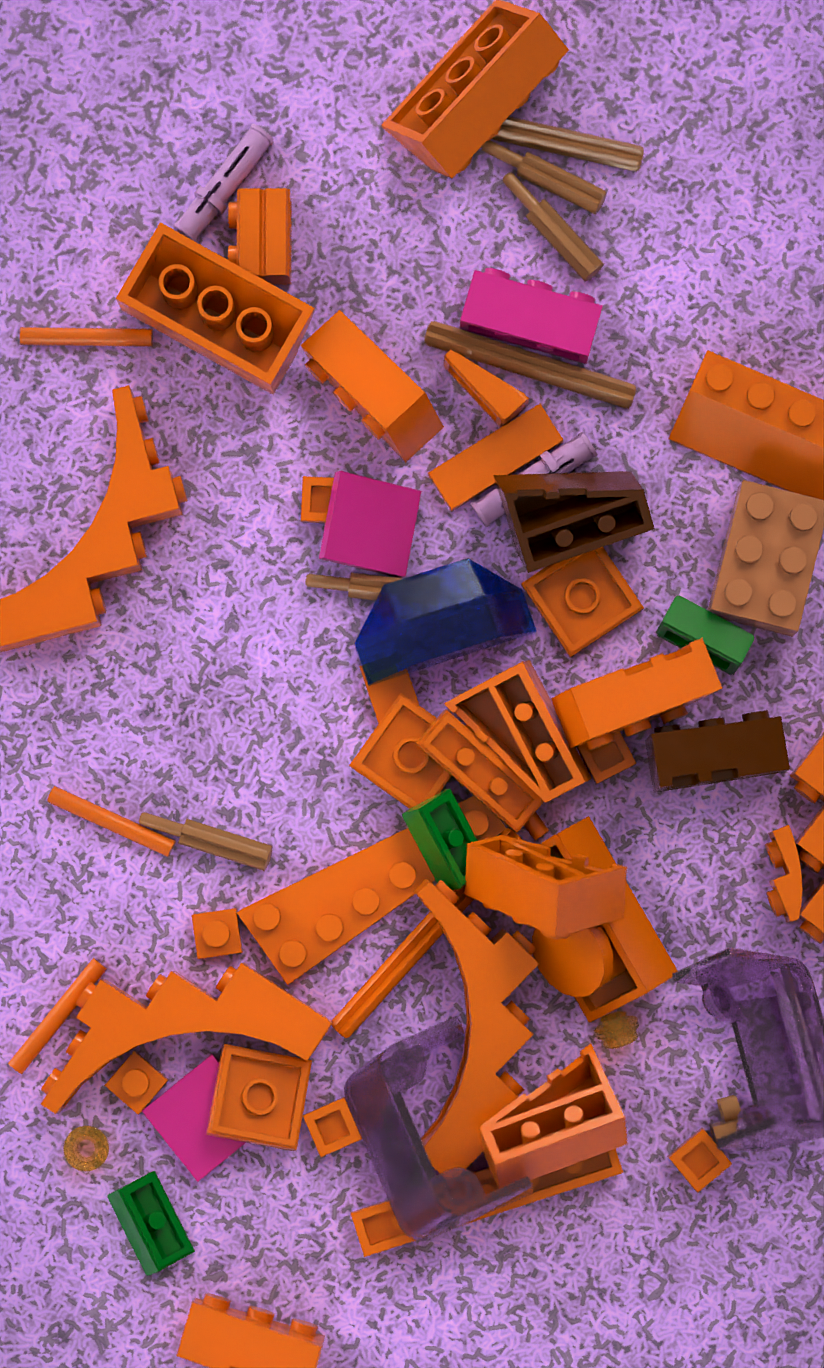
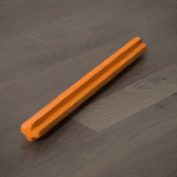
M507 828L500 833V835L522 840V838L510 828ZM465 885L460 889L452 890L460 898L454 905L463 912L474 899L464 894ZM431 912L425 916L332 1019L333 1023L331 1026L342 1037L348 1038L358 1029L444 933Z

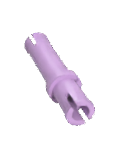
M252 124L249 131L225 159L206 186H199L195 191L196 199L178 222H175L173 225L174 230L197 242V239L217 214L222 215L227 209L225 203L248 176L270 145L272 146L275 142L273 137L260 126Z
M580 432L578 436L552 453L545 451L540 454L541 460L519 474L570 473L591 458H595L597 453L587 436ZM497 488L476 502L471 503L472 508L486 528L492 522L505 515Z

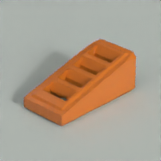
M453 350L444 355V368L499 427L509 423L528 406L529 398L523 392Z

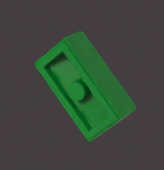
M682 596L674 598L655 632L657 633L656 636L679 648H683L689 643L703 638L713 666L729 675L735 674L754 641V636L751 633Z
M449 788L410 808L402 814V817L437 883L442 880L451 890H456L466 885L467 843L478 840Z
M155 1170L107 1195L146 1276L157 1273L195 1252Z

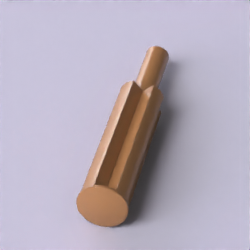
M491 140L486 141L481 147L483 152L517 168V176L594 215L601 209L605 201L607 191L529 152L523 157Z
M507 173L503 177V183L530 211L526 218L584 282L598 274L604 266L599 257L546 199L539 203L513 173Z
M351 573L350 578L308 574L305 581L307 587L348 591L350 598L438 608L441 600V582Z
M146 812L141 813L139 818L140 825L180 837L178 844L262 871L266 870L271 860L272 845L190 819H186L185 824H181Z

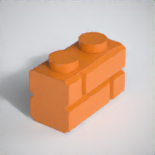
M237 189V202H229L228 205L229 229H237V245L228 246V260L272 285L291 284L292 198L290 189Z

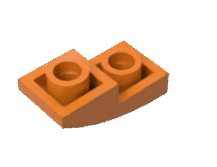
M787 825L769 832L771 842L765 844L774 868L783 867L785 875L769 881L773 890L766 892L775 916L784 915L786 923L799 919L802 905L800 860L790 826Z

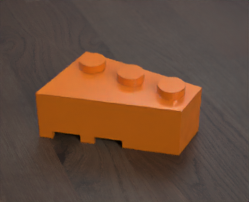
M701 638L667 655L661 653L649 658L647 662L627 669L622 668L571 687L551 698L570 749L587 743L591 751L614 742L613 733L624 730L626 737H630L652 728L649 720L661 717L663 724L682 718L688 715L686 706L723 688L704 640Z

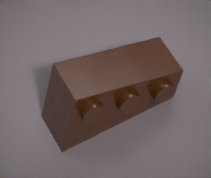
M631 471L493 475L517 554L528 573L655 529L644 489Z
M765 710L743 714L742 722L725 724L724 717L698 721V728L681 730L680 724L654 728V733L650 734L645 740L653 793L787 772L790 770L781 716L770 718L769 711Z

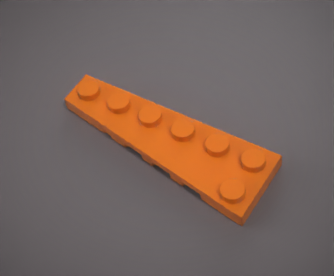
M475 796L458 803L478 841L498 836L507 829L502 821ZM406 828L241 909L237 914L286 984L289 985L414 896V890L425 879L432 883L435 881V878L411 832Z

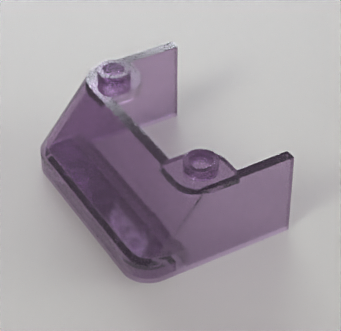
M727 948L673 973L672 976L675 983L701 986L703 1005L711 1016H714L719 1021L732 1023L753 1105L743 1108L739 1112L737 1131L716 1140L718 1149L762 1152L823 1138L824 1018L814 982L807 967L800 960L792 957Z
M458 1016L392 1044L348 1077L344 1087L345 1099L396 1220L405 1235L417 1241L434 1238L534 1193L528 1176L485 1195L478 1178L467 1169L454 1168L437 1176L401 1092L417 1085L424 1078L427 1071L425 1053L465 1036Z

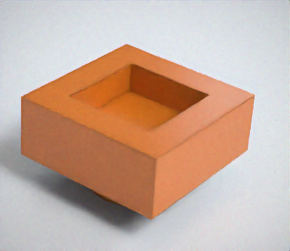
M303 476L301 522H326L334 478Z
M620 731L613 733L614 742L590 751L587 743L577 746L596 785L637 764Z
M237 908L191 915L197 959L243 953Z
M133 1051L104 1086L139 1115L169 1079L137 1051Z
M345 1097L303 1115L320 1157L362 1139V1135Z
M703 1128L699 1129L667 1156L697 1193L732 1165L730 1160Z

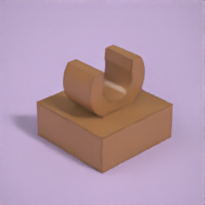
M731 1095L716 1100L722 1121L709 1125L713 1141L716 1144L720 1145L762 1133L756 1114L742 1115L737 1096Z

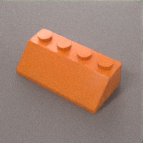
M495 0L381 126L431 170L453 178L457 173L462 172L469 166L472 156L486 141L491 140L499 133L502 123L512 112L522 107L528 101L530 93L543 78L551 75L557 69L559 61L569 49L539 12L502 0Z
M161 222L116 297L122 311L273 395L296 357L315 311V308Z
M707 350L668 440L786 491L824 500V400Z
M589 816L539 844L551 847L550 856L572 861V856L579 854L589 857L588 866L603 870L610 868L612 864H616ZM627 881L623 918L595 926V928L600 926L606 933L613 951V971L611 976L606 979L605 985L593 994L575 997L589 1023L645 995L679 973Z

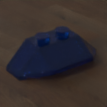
M466 558L384 584L354 646L367 684L371 686L535 633L536 628L523 590L473 560Z

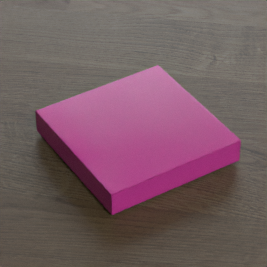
M344 471L335 472L319 559L393 577H406L422 491Z
M211 1054L142 1110L143 1114L197 1182L246 1143L206 1135L219 1060L214 1054Z

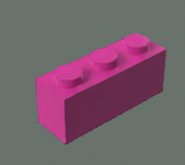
M485 268L484 272L474 270L460 319V329L587 364L603 305L596 304L595 298L585 293L573 291L567 296L552 292L553 287L545 282L528 280L527 284L510 280V274L502 270Z

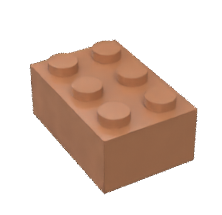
M743 480L737 490L708 611L728 621L793 637L799 631L824 529V500Z

